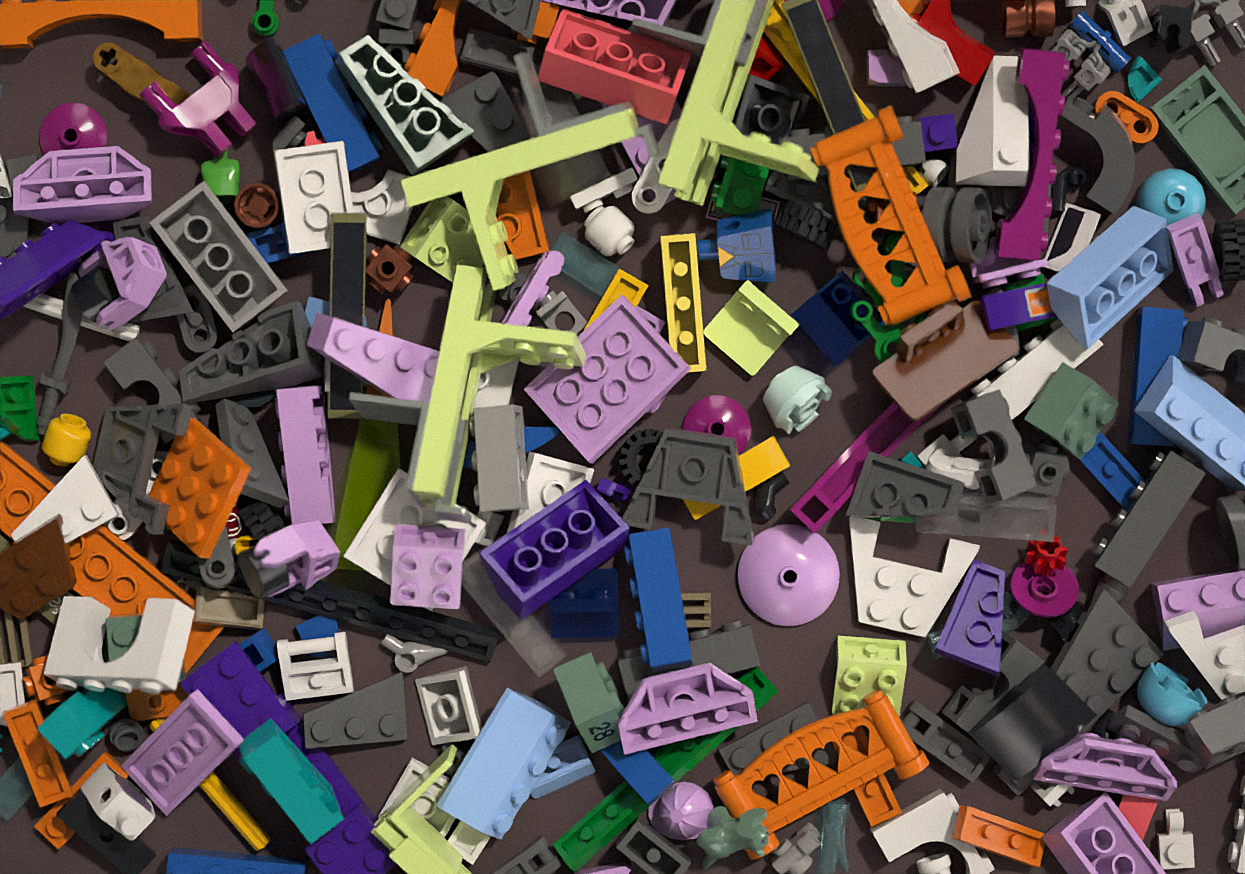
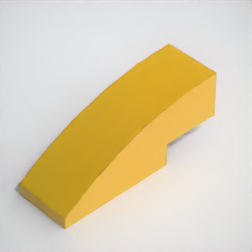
M774 436L739 455L745 492L790 466ZM683 499L694 520L722 506Z

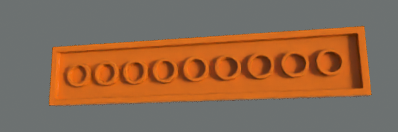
M0 440V529L12 538L11 534L54 489L56 484L4 441ZM102 524L68 543L71 552L70 563L74 567L77 579L73 589L82 597H92L111 609L109 617L113 615L144 613L147 598L177 599L194 610L195 598L185 592L181 586L177 585L170 577L126 541L111 532L105 525ZM192 621L184 654L186 674L225 627L197 624Z

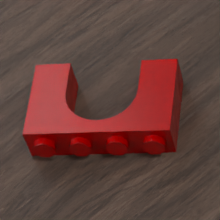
M923 0L928 5L922 16L915 13L912 20L930 34L946 41L960 71L957 75L975 86L993 59L995 51L966 34L958 27L951 13V0Z

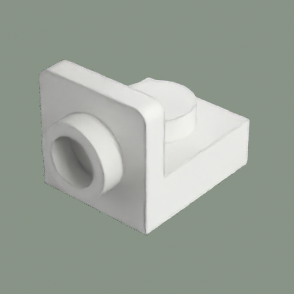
M1101 0L1098 2L1100 9L1107 13L1118 43L1122 46L1153 31L1142 0Z

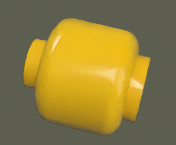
M61 414L60 417L50 420L43 439L42 449L50 457L49 460L55 465L67 467L69 464L78 463L86 454L91 431L86 426L84 419L73 414Z

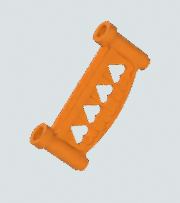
M891 106L879 110V116L815 143L816 146L810 148L817 166L825 165L827 167L832 203L846 245L864 276L883 298L884 304L878 306V309L886 326L891 323L896 325L952 300L958 299L961 302L972 297L959 265L945 270L892 146L893 142L904 138V135ZM849 164L877 168L865 188L860 192H855L850 188L851 179L847 178L844 174V169ZM862 196L891 200L877 222L873 224L865 222L863 218L865 211L858 207V200ZM875 228L904 232L890 254L881 255L878 253V242H875L871 237L872 231ZM891 259L918 263L905 284L901 287H895L891 284L892 274L885 270L886 262Z
M881 689L874 690L863 697L865 704L860 709L845 711L819 719L784 736L757 756L740 774L736 775L731 770H726L713 779L715 783L714 788L732 818H738L753 808H764L766 810L767 817L761 822L769 831V843L764 847V855L773 851L780 844L774 831L894 768L899 779L903 780L918 774L930 764L923 750H917L888 696L883 694ZM857 726H866L869 729L868 755L845 745L842 742V736L846 732L854 733ZM830 741L836 742L839 745L838 771L836 772L815 761L812 758V752L817 748L824 749L826 743ZM798 758H806L809 761L808 787L806 788L785 777L782 774V768L787 764L794 765ZM768 774L777 775L779 777L778 803L755 793L752 789L753 783L758 780L764 781ZM745 849L750 860L760 858L751 849Z

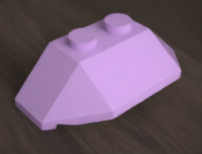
M119 146L49 151L32 164L23 174H19L13 179L14 213L52 224H64L70 219L78 223L123 220L152 204V175L150 168L141 164Z
M706 663L643 679L618 721V728L625 755L758 721L751 689L713 664Z
M1093 733L1077 734L1067 744L1042 759L1033 774V780L1162 801H1168L1177 788V781L1153 749L1146 745L1133 743L1129 739L1111 740L1100 738L1097 734Z

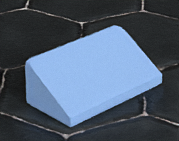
M580 735L558 744L548 761L546 769L540 774L530 791L534 799L595 773L594 766Z

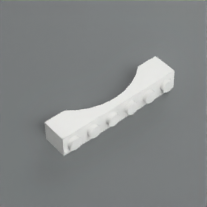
M873 0L876 5L873 7L875 18L881 26H886L890 38L887 39L888 45L895 57L900 56L905 67L902 70V74L909 88L914 87L916 93L960 73L946 41L930 34L915 23L903 10L898 0Z

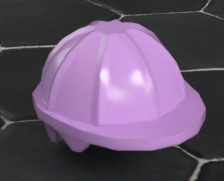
M678 782L648 807V817L652 826L661 835L679 840L695 839L703 830L708 829V814L713 809L712 798L707 791L695 783Z

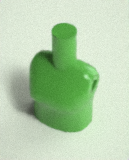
M227 150L217 159L214 157L213 160L205 161L201 165L203 181L206 182L222 204L235 203L239 193L241 177L240 163L237 160L228 159Z

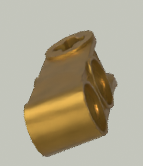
M103 43L95 49L93 54L95 66L117 82L119 87L139 101H144L145 105L149 108L151 107L139 94L147 86L150 87V84L154 81H157L158 85L174 104H181L188 97L189 93L165 76H160L161 74L138 57H133L118 45ZM116 52L117 64L115 66L109 64L105 67L107 61L104 59V55L106 53L113 55Z

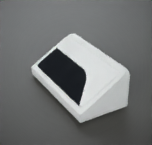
M1066 203L1065 211L1061 214L1044 259H1047L1048 264L1044 268L1058 273L1075 256L1087 248L1101 214Z

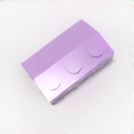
M1233 568L1150 584L1163 651L1181 648L1166 627L1165 621L1194 611L1199 619L1204 639L1245 625V569L1237 571Z
M1107 792L1101 793L1063 817L1041 837L1068 874H1166Z

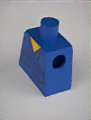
M764 209L717 221V239L698 240L699 261L719 259L720 273L724 279L776 282V254L772 210Z

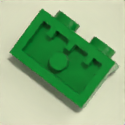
M723 155L720 167L726 169L723 182L716 180L710 199L716 201L715 211L732 216L757 211L769 168Z

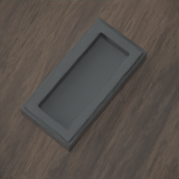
M469 28L460 60L464 64L520 78L514 56L530 52L533 59L535 45Z

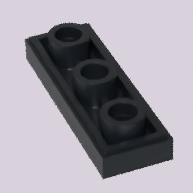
M81 788L56 812L60 820L125 874H139L156 857V852L139 837L130 841L103 821L96 814ZM104 830L112 831L108 836L101 835V832Z

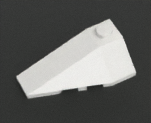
M994 56L990 62L957 148L956 185L1025 186L1029 142L1028 96L1023 85L1015 82L1018 56Z

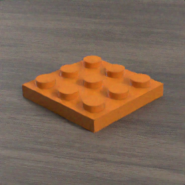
M190 417L186 436H175L149 496L170 505L165 526L198 557L210 558L251 471V467L196 418Z

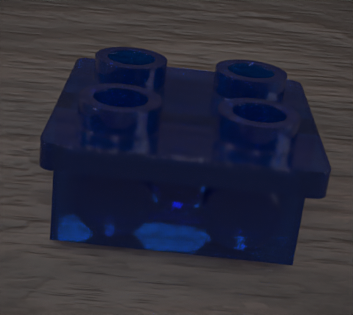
M616 568L593 569L550 599L551 636L553 638L613 637L619 635L618 571Z

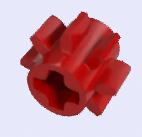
M1041 533L1037 542L1029 540L1025 563L1031 564L1034 574L1052 577L1055 569L1064 570L1068 547H1062L1058 536L1054 537Z

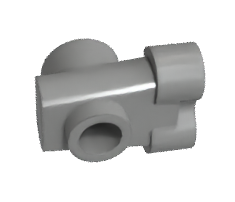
M808 822L797 831V834L790 841L787 838L779 841L780 844L772 851L774 854L772 866L780 874L785 872L788 874H803L810 867L813 859L809 854L820 846V841L818 840L820 833L816 827Z

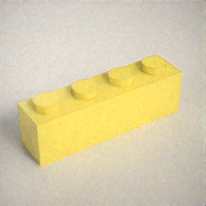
M695 233L661 236L660 243L669 345L690 366L691 370L689 372L706 371Z

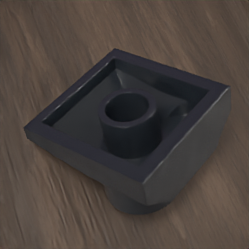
M748 74L732 123L743 136L750 137L751 132L761 134L770 138L771 144L782 146V140L789 137V131L799 130L809 95Z

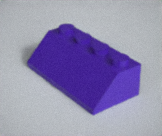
M70 219L61 226L53 223L40 234L42 238L34 243L31 239L27 240L14 251L16 255L10 259H7L5 256L1 257L0 321L68 277L70 272L77 271L81 262L97 251L101 242L106 239V236L96 229Z
M584 480L481 551L479 557L498 596L516 617L522 620L626 546L630 527L587 480Z

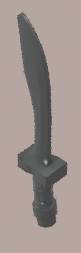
M73 271L69 273L63 305V335L60 350L52 374L50 375L48 371H44L39 382L47 385L41 414L38 415L37 433L43 435L46 433L50 420L54 419L60 390L63 394L69 392L71 382L64 378L83 316V312L77 306L71 290L72 284L78 280L76 273Z

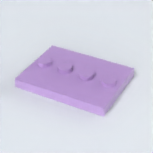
M623 295L613 302L578 336L586 352L584 367L574 366L573 369H561L550 363L524 388L526 393L586 460L592 464L691 370L690 366Z

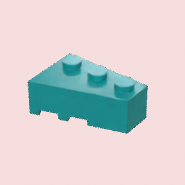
M105 687L102 692L86 688L82 692L78 691L58 707L37 730L65 759L74 753L79 757L93 748L105 736L101 730L127 706L125 692H120L110 687Z
M269 719L244 738V741L239 745L242 757L239 758L240 763L250 775L255 774L258 777L265 792L271 798L274 797L310 844L344 820L332 785L272 719Z

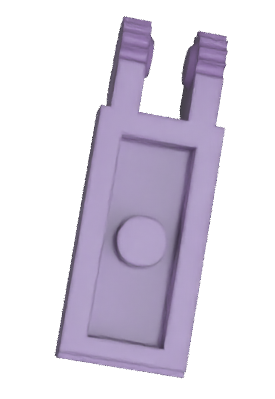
M1195 213L1166 226L1184 284L1187 286L1190 298L1195 306L1198 307L1204 304L1199 284L1206 281L1209 284L1208 287L1211 294L1215 298L1223 296L1222 286L1218 277L1220 272L1201 216Z
M551 250L541 255V259H538L501 324L528 326L532 318L528 313L535 302L539 304L548 292L549 286L546 285V282L550 276L558 275L562 269L561 266H564L565 257H563L560 251Z

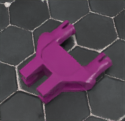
M206 40L201 44V47L198 46L190 55L195 58L210 76L208 83L181 104H174L158 85L157 81L151 83L150 87L147 86L139 96L158 115V125L162 130L176 135L198 138L217 159L232 144L216 125L218 121L223 118L240 138L248 134L252 127L256 125V122L239 103V75L237 67L233 63H225Z

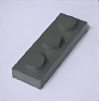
M1129 705L1110 717L1107 729L1119 734L1121 738L1129 739L1136 744L1146 745L1153 749L1158 756L1176 764L1184 771L1195 773L1204 767L1184 738L1183 733L1160 723Z

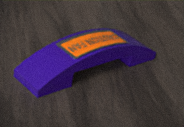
M1047 283L980 297L988 331L1057 317L1051 310Z

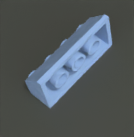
M1136 206L1131 207L1047 282L1051 310L1082 347L1089 349L1174 271L1169 235L1166 229V218Z
M1170 355L1134 412L1231 490L1245 491V413L1174 355Z
M506 688L436 806L478 831L502 839L512 826L513 819L520 807L528 799L538 777L546 769L556 747L563 741L571 722L544 703Z

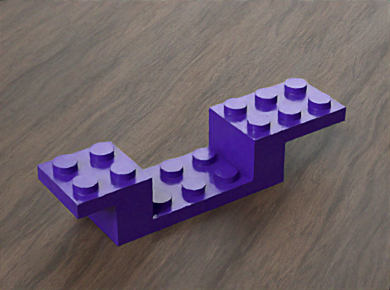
M237 641L180 682L189 696L198 689L243 739L269 719H272L332 785L344 820L312 844L302 834L308 842L304 850L323 874H385L397 865L389 856L390 850L371 832L376 827L374 824L378 820L324 747L304 748L301 716L289 700L286 701L283 692L278 695L274 692ZM238 746L232 754L240 763L239 758L242 757Z

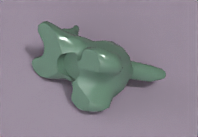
M717 806L712 809L708 814V829L703 830L696 840L697 845L706 854L702 861V868L706 870L717 859L728 857L742 849H751L758 856L763 857L764 847L769 843V831L761 824L767 817L766 810L764 808H753L738 818H732L728 813L727 807Z

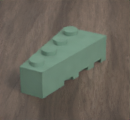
M368 35L339 53L335 64L412 176L467 141L473 134V129L466 123L463 124L451 113L452 111L443 102L440 103L425 89L426 87L417 79H413L404 71L401 65Z

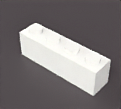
M1057 318L1050 324L1053 330L1044 338L1038 334L1023 346L1027 352L1017 360L1012 357L1003 362L997 368L1000 372L998 376L991 381L986 377L971 389L974 395L970 399L1000 389L1002 396L1008 402L1011 420H1013L1038 399L1062 362L1072 368H1076L1104 344L1098 339L1089 349L1082 347L1061 320Z

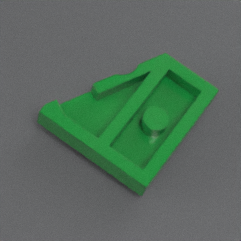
M33 375L0 377V425L25 442L39 440Z

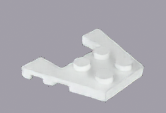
M849 517L858 621L926 637L979 551L980 545L949 538L941 572H936L873 557L881 522Z
M1194 611L1165 621V625L1221 700L1245 692V625L1204 639L1199 619Z

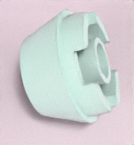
M792 366L775 376L763 397V402L775 426L783 428L790 434L793 428L799 432L815 420L819 415L816 409L821 400L829 401L832 390L824 383L825 379L798 366Z

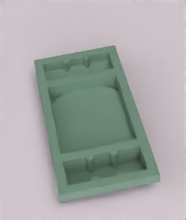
M1204 65L1150 107L1171 141L1197 169L1206 185L1233 215H1236L1245 208V115Z

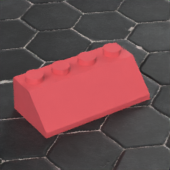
M562 8L545 49L538 80L611 106L631 101L635 114L667 125L692 52Z

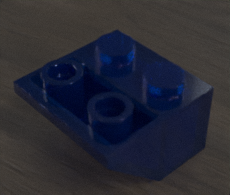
M843 270L789 315L800 324L798 326L799 329L832 367H836L871 337L867 329L850 316V307L853 303L857 301L868 302L873 310L872 316L881 326L885 325L880 312ZM859 305L856 308V314L858 317L863 318L867 314V310L863 305Z

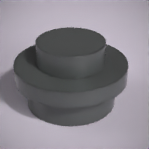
M130 718L117 721L109 730L111 743L122 751H131L137 748L144 735L140 722Z

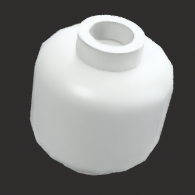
M599 206L584 222L586 240L604 256H611L617 252L623 255L634 243L632 238L635 230L634 223L615 206H608L606 208Z

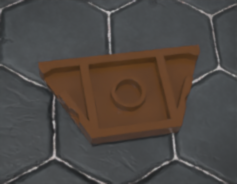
M60 513L0 550V608L21 620L69 591L77 583L74 567L70 563L71 552L69 544L64 541L61 527L64 522Z

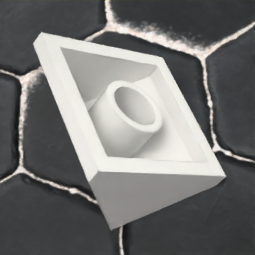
M466 666L415 679L432 745L476 739L482 730V724Z

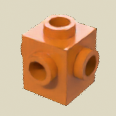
M48 655L33 659V667L25 669L27 676L22 677L28 697L34 696V699L37 701L44 699L46 706L65 700L64 693L71 691L57 687L55 680H53L52 685L46 683L44 671Z

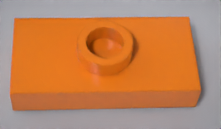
M177 682L176 690H161L160 694L147 693L134 688L131 693H125L130 719L137 721L169 717L189 697L180 682Z

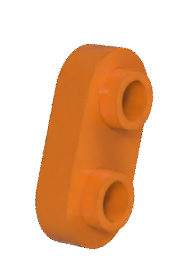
M1108 91L1100 95L1095 101L1093 111L1096 115L1104 104L1111 103L1116 107V114L1124 122L1134 144L1147 143L1156 136L1159 127L1156 116L1122 93ZM1136 121L1144 124L1145 130L1143 133H1137L1134 130V123Z

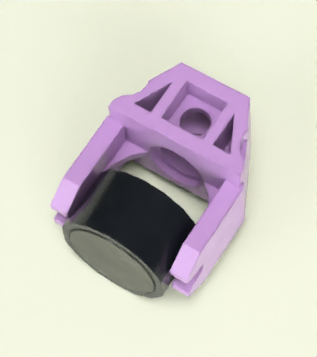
M133 237L119 238L114 242L102 241V248L81 262L78 269L81 278L72 284L73 298L83 314L91 321L98 323L100 327L106 324L108 330L124 325L146 309L167 276L157 247Z
M315 520L290 525L261 539L258 544L239 552L238 564L244 581L251 592L258 599L272 597L299 583L303 585L305 590L309 589L318 580L337 569L340 551L321 522Z

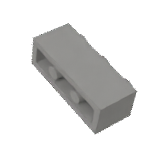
M512 404L473 408L474 416L470 418V431L476 440V451L472 453V465L474 470L478 471V485H475L474 488L476 505H480L481 512L529 509L523 407Z

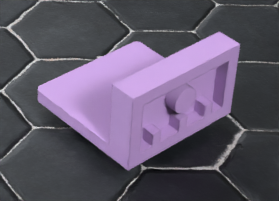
M996 237L991 238L989 250L981 263H968L973 284L982 282L983 289L1008 283L1006 276L1015 274L1016 281L1040 275V268L1048 265L1047 259L1037 261L998 257L994 253Z
M396 524L392 556V605L459 609L465 529Z

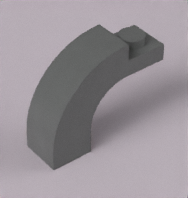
M1067 97L1062 116L1090 133L1098 141L1103 153L1102 168L1087 189L1086 196L1113 214H1116L1130 191L1134 177L1135 152L1132 138L1124 122L1107 105L1104 104L1096 115L1092 112L1094 107L1079 97L1075 101Z

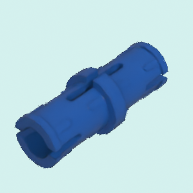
M1085 10L1068 25L1086 42L1090 43L1095 40L1100 45L1099 55L1115 73H1118L1131 60L1132 57L1128 56L1110 38L1112 34L1108 30L1104 32L1086 14ZM1094 47L1088 48V50L1091 53H1093Z

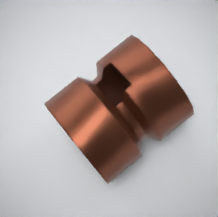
M1002 0L1001 23L1003 37H1024L1027 31H1030L1036 37H1052L1055 27V1Z
M253 183L243 187L237 194L235 212L245 225L261 230L276 226L282 219L283 211L280 195L269 186Z

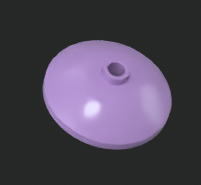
M795 524L773 526L757 534L754 537V544L752 546L747 545L744 549L738 565L739 589L746 604L762 619L781 626L801 625L820 616L832 603L839 585V565L831 546L818 533H813L809 528ZM787 570L795 571V581L791 583L785 582L783 578L784 573Z

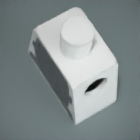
M103 763L81 786L83 793L96 814L130 841L135 840L155 818V812L149 796L106 763ZM108 789H111L110 797H108L107 793H104Z

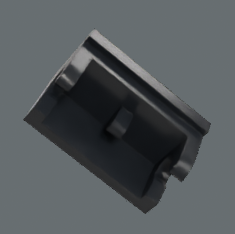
M1159 4L1148 12L1147 16L1153 28V31L1148 33L1150 47L1155 46L1158 32L1161 40L1168 38L1166 43L1167 53L1178 54L1189 47L1194 9Z

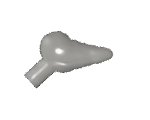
M387 634L381 643L396 654V667L405 673L413 672L420 664L445 655L448 650L415 641L403 643L390 634Z

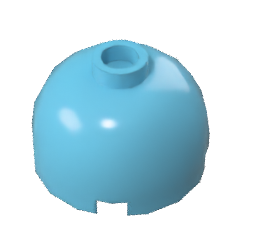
M1168 168L1153 173L1143 181L1135 206L1166 218L1168 226L1195 213L1202 217L1205 211L1206 197L1202 185L1193 175L1180 169Z
M1153 662L1150 663L1138 682L1137 697L1139 704L1145 710V714L1170 727H1181L1189 723V719L1202 711L1207 705V698L1198 687L1193 692L1186 685L1189 679L1162 663H1157L1156 666H1154Z

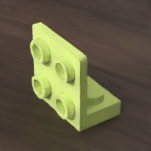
M447 196L430 200L400 245L403 250L452 283H454L457 265L482 267L484 264L468 210Z
M746 280L703 330V335L746 372L754 376L800 324L750 281Z
M838 636L836 645L837 671L832 713L838 714L860 709L865 704L863 697L874 690L881 689L882 693L888 696L895 711L900 716L907 668L906 642L901 640Z

